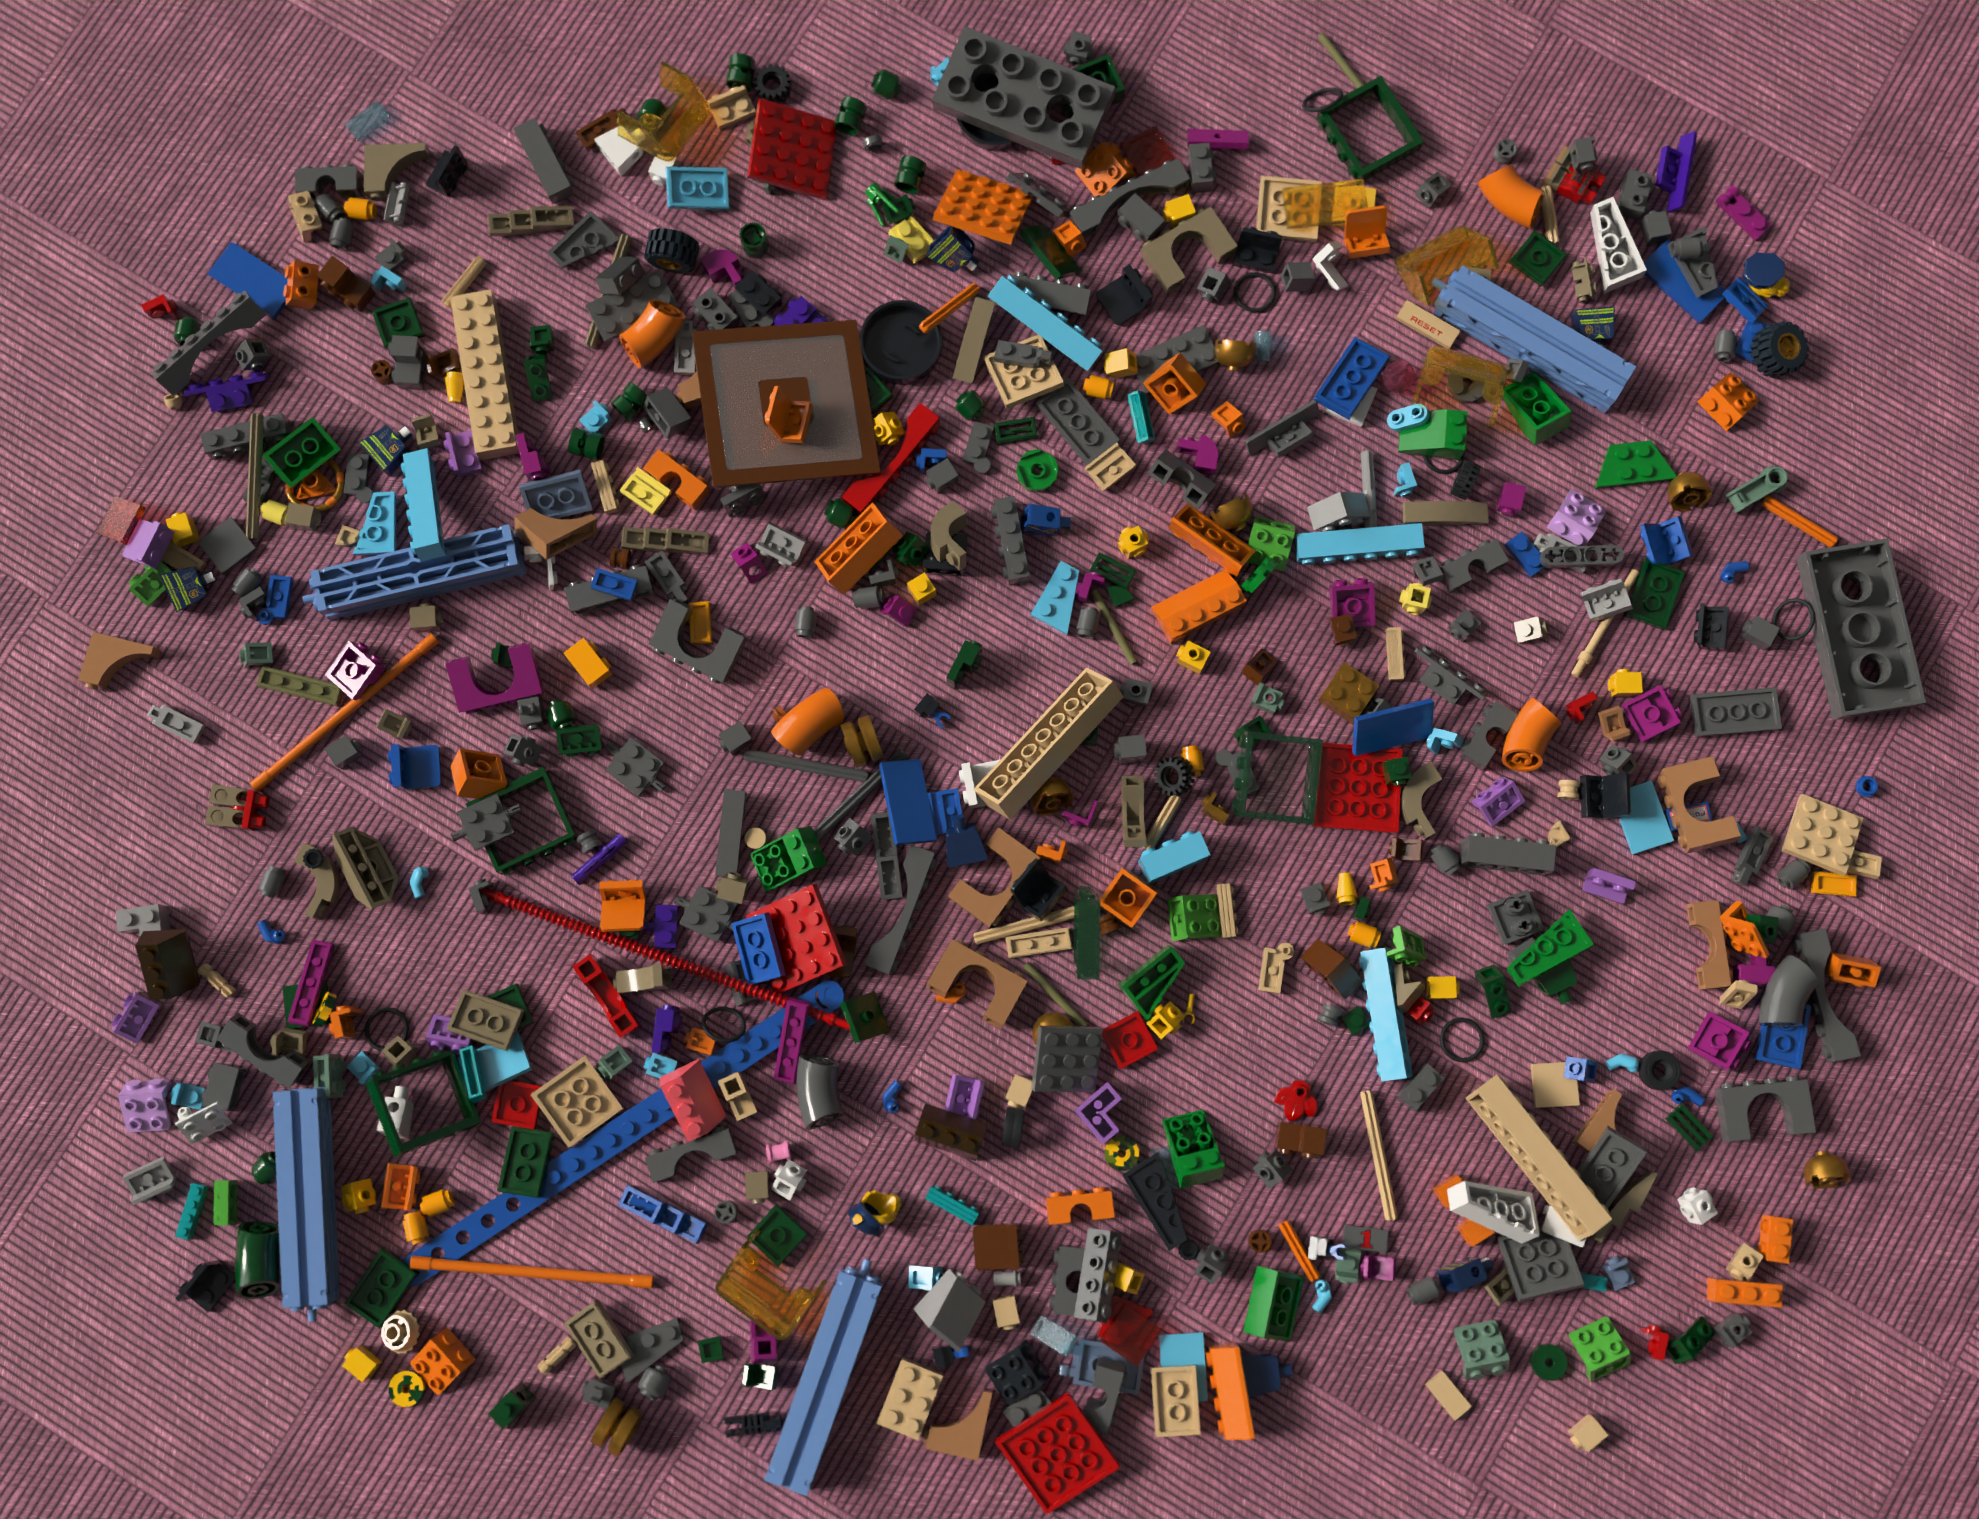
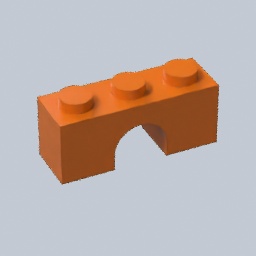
M658 449L643 467L644 471L661 484H664L673 477L681 479V486L675 493L681 501L695 510L710 492L707 486L708 482L699 475L695 477L691 474L692 470L684 463L679 465L675 462L676 458L668 451L663 453Z
M1453 1175L1432 1188L1444 1208H1450L1447 1189L1466 1181L1464 1177ZM1467 1218L1456 1226L1468 1246L1472 1247L1495 1233L1493 1230Z
M1106 1187L1093 1188L1094 1192L1085 1193L1084 1189L1071 1190L1072 1195H1063V1191L1052 1192L1050 1197H1046L1049 1225L1071 1223V1209L1080 1203L1089 1206L1092 1220L1115 1218L1112 1191L1106 1190Z
M1707 1277V1300L1782 1308L1783 1285Z

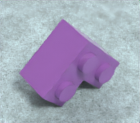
M1108 1082L1074 1110L1101 1144L1107 1142L1119 1131L1117 1126L1106 1115V1112L1122 1098Z

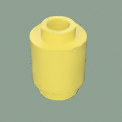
M271 499L262 504L260 513L263 519L281 526L287 525L285 523L288 510L287 505Z

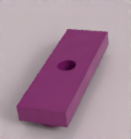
M1187 129V147H1189V144L1209 143L1210 148L1215 150L1222 148L1237 151L1248 149L1249 134L1248 131Z

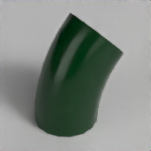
M250 1221L238 1225L235 1258L236 1295L238 1297L259 1299L270 1296L280 1289L279 1226L277 1224L264 1221Z

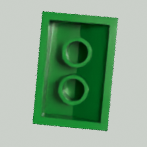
M312 417L264 453L263 459L276 475L292 488L341 451V449L315 418Z
M1257 1266L1243 1332L1266 1339L1291 1342L1304 1276Z

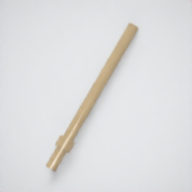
M1635 569L1631 570L1624 582L1627 593L1640 574ZM1615 615L1604 618L1601 621L1586 649L1581 651L1578 656V662L1571 672L1572 676L1579 678L1584 667L1589 665L1593 658L1594 650Z

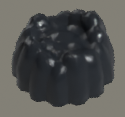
M315 848L309 849L303 855V862L308 868L315 869L323 865L324 856L320 850Z
M1188 1239L1178 1247V1253L1184 1260H1194L1198 1256L1199 1247L1193 1240Z

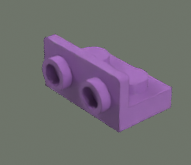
M472 430L454 435L446 432L444 445L446 451L450 452L451 459H448L451 471H454L459 477L483 471L481 460L475 453Z
M1502 777L1495 780L1487 790L1477 794L1471 803L1479 808L1488 825L1493 827L1524 803L1525 799L1514 781Z
M1593 868L1587 871L1582 890L1623 904L1627 892L1634 890L1636 881Z
M134 991L132 995H127L122 1004L125 1007L123 1012L116 1014L111 1025L114 1026L113 1033L138 1044L160 1004Z
M433 1015L426 1035L428 1047L436 1051L453 1050L454 1054L460 1055V1049L471 1045L472 1039L446 1030L451 1017Z

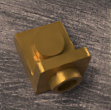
M1214 791L1211 796L1207 794L1201 803L1204 808L1201 812L1224 825L1229 815L1224 807L1218 804L1212 805L1213 800L1218 794Z

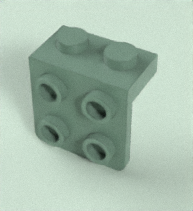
M341 1054L313 1056L314 1088L325 1087V1095L329 1099L343 1098V1093L346 1091L345 1081L342 1080L345 1061Z
M1495 1320L1465 1325L1454 1329V1335L1464 1362L1462 1372L1465 1380H1479L1484 1376L1492 1374L1499 1376L1508 1371L1510 1358Z

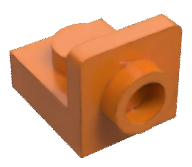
M1071 220L1053 230L1055 237L1061 242L1071 257L1087 247L1082 233Z
M1228 401L1211 413L1212 418L1226 429L1227 435L1230 438L1239 434L1246 427L1242 413Z
M1062 840L1059 851H1055V847L1048 844L1038 845L1036 855L1042 859L1060 864L1061 858L1066 859L1069 847L1065 846V840Z
M692 1027L691 1031H687L684 1043L687 1044L686 1048L712 1056L716 1041L708 1037L704 1030Z

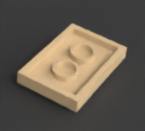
M1196 1365L1151 1367L1155 1437L1200 1435Z

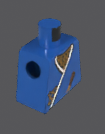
M1028 504L1021 514V533L1054 536L1059 529H1070L1071 518L1060 516L1061 510L1059 508Z

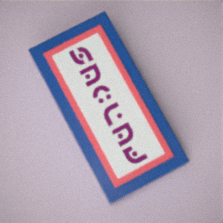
M1708 802L1685 806L1687 812L1693 818L1705 822L1713 821ZM1671 809L1665 810L1664 813L1670 831L1677 830L1672 825L1671 816L1673 814Z

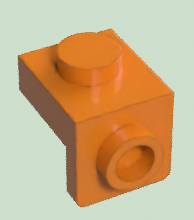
M1392 858L1370 864L1375 884L1369 886L1370 890L1378 888L1379 892L1392 889V884L1399 883Z

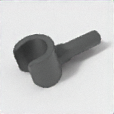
M644 416L640 419V428L643 432L653 428L651 424L653 420L650 416Z

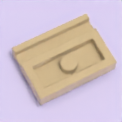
M1115 443L1088 464L1084 470L1088 472L1098 487L1105 492L1133 470L1136 464L1120 448L1119 444Z

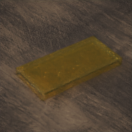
M1364 179L1282 188L1287 229L1345 223L1347 211L1368 208Z

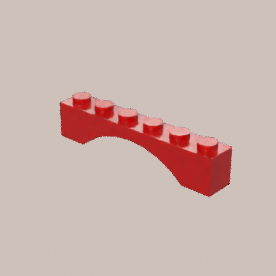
M919 403L907 418L905 440L895 459L886 468L881 470L880 474L854 481L843 494L842 500L853 506L854 511L860 515L872 502L875 503L878 498H883L888 491L887 487L890 483H895L901 476L900 471L913 462L915 453L918 450L921 451L927 445L926 440L930 435L934 436L941 427L940 417L922 403Z

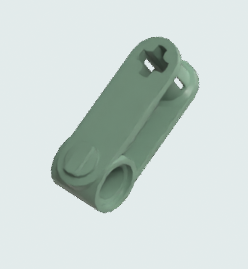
M1771 465L1762 470V474L1729 492L1724 497L1729 499L1735 509L1734 513L1737 514L1773 492L1777 494L1787 488L1786 471L1781 467H1773ZM1770 476H1774L1777 479V483H1773Z

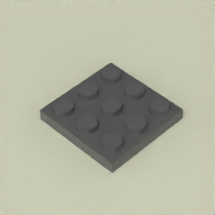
M1039 1026L1031 1089L1034 1092H1095L1103 1029L1101 1027Z
M1542 1226L1538 1227L1540 1236L1522 1244L1506 1236L1497 1237V1242L1518 1302L1584 1286L1569 1242L1542 1232Z

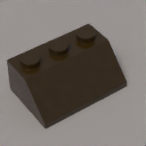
M187 929L142 932L135 948L150 1000L172 999L200 985Z
M925 1103L915 1132L914 1141L976 1161L988 1124Z

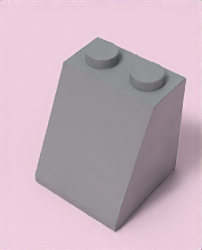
M948 1269L916 1305L914 1310L930 1330L959 1352L986 1302L980 1296L982 1291L974 1284L969 1286L966 1283L968 1279L959 1271L955 1274Z

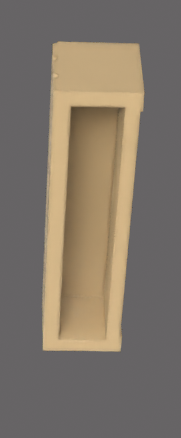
M604 460L591 463L605 513L608 515L618 512L620 503L615 498L617 493L615 487H612L611 484L613 479L608 473L610 471L608 463H605Z
M1390 627L1385 630L1389 682L1403 681L1404 677H1406V670L1403 668L1405 657H1403L1402 653L1404 652V644H1402L1403 631H1401V627Z
M1230 883L1217 884L1216 892L1222 939L1235 938L1236 934H1238V927L1235 926L1237 916L1233 911L1235 907V900H1232L1234 889Z

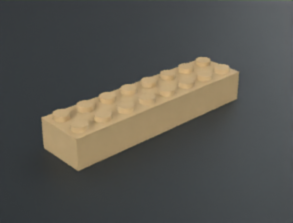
M491 289L451 296L475 453L480 460L518 454L520 452L516 435L519 433L497 299Z
M1086 667L973 789L983 803L1011 820L1123 698L1115 683Z
M1496 1074L1465 1097L1578 1241L1593 1235L1612 1220L1606 1206L1597 1201L1593 1190L1581 1181L1578 1171L1569 1166L1565 1161V1155L1554 1147L1550 1136L1538 1127L1534 1116L1526 1112L1522 1107L1521 1100L1510 1092L1508 1084L1503 1078H1499Z

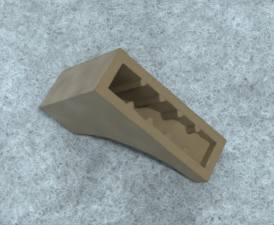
M426 143L364 145V192L368 198L373 201L388 199L391 182H394L406 167L415 162L430 159V150Z
M652 964L650 967L616 971V977H613L614 989H617L619 994L672 989L671 968L663 964Z

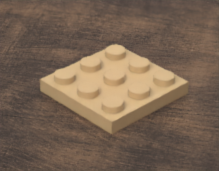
M1261 176L1256 228L1264 232L1275 231L1278 235L1283 236L1282 239L1316 242L1318 237L1322 181Z
M1040 335L1018 342L1020 344L1039 346L1043 350L1048 351ZM995 352L983 356L1006 409L1064 387V382L1053 359L1051 366L1040 364L1035 366V368L994 362Z
M1801 794L1798 797L1781 851L1844 876L1851 861L1863 818Z
M583 1056L531 1094L568 1148L623 1109L586 1056Z

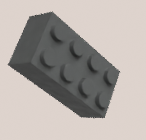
M1472 833V835H1468L1460 842L1459 864L1465 867L1544 876L1554 871L1556 845H1549L1550 841L1536 840V843L1528 842L1527 838L1506 840V836L1493 835V838H1488L1483 833Z

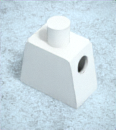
M620 125L594 140L601 153L619 175L622 176L643 155L639 142L645 139L647 135L640 126L630 133L625 125Z
M396 1086L394 1097H385V1101L400 1139H409L414 1105L407 1099L409 1088ZM379 1120L377 1131L385 1135Z

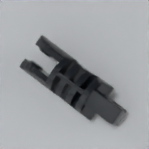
M769 1412L724 1417L725 1424L741 1423L742 1428L726 1431V1438L771 1432L772 1428L782 1426L781 1414L769 1415Z

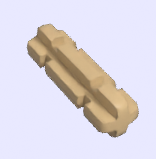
M205 963L199 968V973L203 977H207L206 980L217 990H220L221 994L226 998H230L236 992V989L231 984L229 985L228 981L217 971H213L214 968L209 964Z
M566 1337L561 1342V1346L558 1345L546 1356V1360L543 1359L537 1367L541 1373L548 1374L552 1370V1366L555 1367L568 1355V1351L571 1352L576 1347V1343L571 1337Z

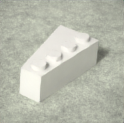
M1614 197L1595 204L1590 215L1605 294L1643 278L1647 269Z
M1463 1181L1447 1189L1450 1211L1521 1244L1540 1236L1532 1193Z

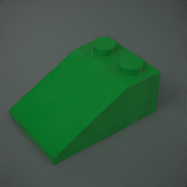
M1535 371L1526 375L1521 383L1513 382L1499 390L1520 429L1535 446L1570 427L1571 410Z
M1450 409L1430 410V417L1427 423L1399 432L1398 453L1460 460L1465 451L1468 412Z

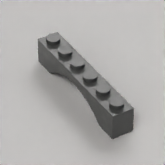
M1179 158L1174 161L1168 160L1161 167L1150 169L1139 178H1131L1121 187L1111 188L1105 195H1097L1090 202L1075 206L1070 211V220L1082 233L1083 238H1086L1098 232L1109 213L1118 205L1130 199L1135 193L1138 196L1145 194L1171 196L1188 188L1190 177Z
M246 291L236 294L227 307L220 308L211 321L204 322L195 335L192 334L187 337L185 343L180 348H175L164 362H159L154 367L152 374L155 380L174 397L189 383L190 373L195 360L210 342L228 332L252 328L267 314Z
M910 844L903 863L908 883L904 911L894 928L884 938L872 945L865 963L866 967L888 975L891 974V971H896L900 961L896 959L899 951H904L907 940L904 939L907 931L911 932L915 921L912 919L914 911H919L922 899H919L922 891L926 892L930 879H927L929 871H934L937 859H934L935 853Z
M1826 928L1793 935V948L1798 953L1799 959L1815 973L1819 980V985L1810 995L1811 1013L1815 1016L1817 1022V1035L1821 1037L1823 1044L1821 1050L1824 1058L1827 1059V1062H1836L1861 1056L1855 1034L1839 1021L1831 1009L1826 996L1824 971L1831 951Z

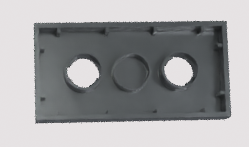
M964 26L934 93L932 104L935 110L1083 170L1114 100L1115 86ZM989 73L998 78L999 84L997 87L987 92L978 91L974 86L975 80L982 74ZM1066 103L1072 107L1074 115L1071 119H1067L1062 123L1054 122L1049 117V110L1057 104Z
M1888 538L1805 551L1796 557L1805 600L1812 605L1815 612V623L1812 632L1832 720L1915 708L1926 703ZM1844 577H1847L1854 583H1858L1860 586L1861 596L1858 600H1852L1843 593L1841 581ZM1863 659H1867L1869 662L1877 665L1880 675L1876 683L1870 682L1862 676L1860 662Z

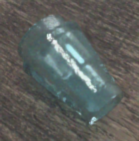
M1261 330L1254 332L1252 339L1253 342H1257L1256 354L1258 361H1270L1273 339L1271 331Z

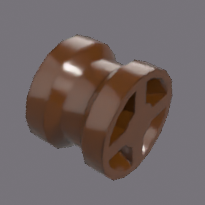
M386 360L374 362L371 366V373L374 378L384 385L393 382V367Z
M613 547L610 554V567L616 568L619 566L628 570L631 561V550L627 548L619 550L618 547Z
M1112 913L1096 919V923L1101 927L1100 933L1102 936L1121 929V925L1116 921V916Z
M1254 1230L1248 1236V1245L1255 1252L1263 1253L1271 1247V1237L1263 1230Z

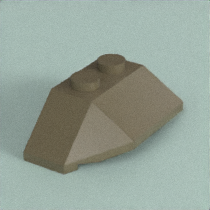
M353 826L333 833L336 861L355 898L371 910L391 902L399 877L380 841Z

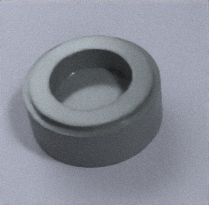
M873 135L865 138L862 141L864 150L871 152L880 149L883 146L882 137L880 135Z

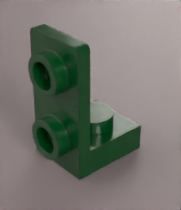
M547 354L526 356L524 360L531 397L534 402L553 398L546 366L548 363Z
M1491 965L1474 971L1476 980L1484 988L1490 1016L1494 1019L1511 1013L1512 1009L1505 978L1495 965Z
M1703 1316L1698 1317L1682 1336L1668 1340L1666 1353L1675 1365L1694 1359L1715 1335V1332Z

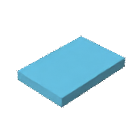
M666 166L668 209L729 210L727 168Z
M1652 781L1630 787L1631 813L1618 818L1631 853L1636 854L1673 842V836Z
M516 1031L508 1052L489 1045H484L477 1049L485 1092L532 1070L518 1031ZM458 1057L457 1059L466 1083L461 1057Z
M1203 1332L1159 1334L1161 1367L1196 1365L1198 1402L1208 1401Z

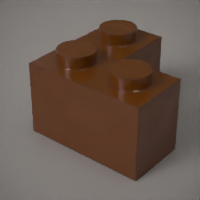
M333 256L317 274L322 281L320 284L327 289V293L335 299L340 297L344 300L343 304L352 311L357 309L362 313L376 295V292L370 285L355 276L348 266Z
M1317 939L1300 958L1310 970L1326 982L1333 992L1345 1000L1362 983V980L1357 975L1359 971L1354 965L1348 963L1350 959L1342 951L1337 953L1336 948L1329 942L1323 943Z
M1278 1122L1274 1148H1279V1152L1282 1154L1292 1155L1293 1151L1301 1152L1302 1157L1317 1159L1318 1155H1324L1327 1129Z

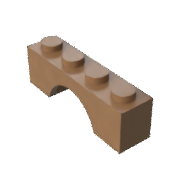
M1719 900L1686 904L1689 926L1702 931L1710 945L1707 960L1696 968L1699 990L1730 987L1733 981V974L1728 966L1730 954L1725 946L1726 932L1719 918L1723 914V908L1719 905Z

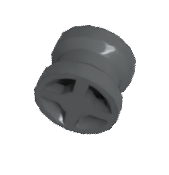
M1508 138L1500 140L1493 153L1495 161L1499 164L1510 163L1517 151L1516 143Z
M595 829L587 831L576 838L577 842L582 845L583 854L591 853L603 845L597 839Z
M1323 1003V1011L1318 1015L1317 1020L1337 1028V1020L1342 1016L1343 1011Z
M723 1201L714 1210L715 1218L724 1224L735 1220L738 1214V1208L732 1201Z

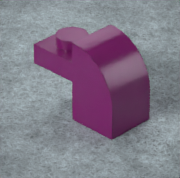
M714 250L700 258L702 266L712 282L727 275L735 287L744 278L739 269L741 265L738 257L728 250Z
M1201 434L1199 442L1189 437L1178 440L1176 453L1196 456L1195 470L1203 474H1215L1218 449L1212 439Z
M1750 954V965L1740 964L1733 966V983L1745 980L1750 984L1757 985V987L1762 986L1769 981L1775 971V966H1766L1769 956L1762 958Z
M772 1319L750 1320V1356L752 1364L775 1363L777 1359L776 1336H773Z

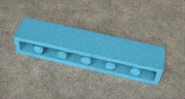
M1005 275L1001 276L988 297L1088 371L1103 351L1100 347L1102 344L1094 337L1091 339L1084 335L1085 331L1075 324L1073 327L1067 323L1069 319L1062 313L1058 312V314H1055L1051 311L1052 306L1046 301L1041 300L1039 302L1035 299V293L1025 287L1023 290L1017 285L1019 281L1011 275L1007 277Z
M427 448L403 454L404 463H401V468L406 477L403 479V484L407 491L405 501L409 507L406 513L409 522H411L408 530L411 538H413V542H410L412 553L417 554L421 562L446 556L434 461Z
M1422 523L1299 533L1294 538L1296 563H1302L1305 566L1313 565L1318 561L1330 564L1344 559V562H1353L1357 558L1374 560L1378 558L1377 556H1386V558L1390 559L1396 558L1401 554H1406L1407 557L1418 556L1425 548Z
M1392 948L1360 952L1361 957H1359L1360 967L1364 971L1363 987L1367 991L1368 996L1366 1007L1371 1014L1372 1020L1370 1021V1030L1375 1038L1373 1049L1379 1063L1377 1064V1073L1381 1077V1081L1413 1077L1403 1013L1397 1003L1394 960L1388 958L1386 954Z

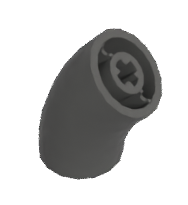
M1787 955L1770 977L1761 1000L1759 1025L1770 1027H1797L1803 1025L1806 1003L1813 990L1819 985V980L1815 973L1800 959Z
M801 1054L797 1068L798 1104L806 1130H813L828 1125L844 1114L838 1093V1071L840 1064L833 1059L813 1054Z

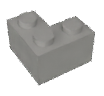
M1338 492L1307 507L1314 531H1334L1338 525L1351 524V526H1357L1364 523V519L1371 517L1364 493Z
M154 904L115 911L117 932L125 934L139 932L141 936L143 931L170 930L168 906Z

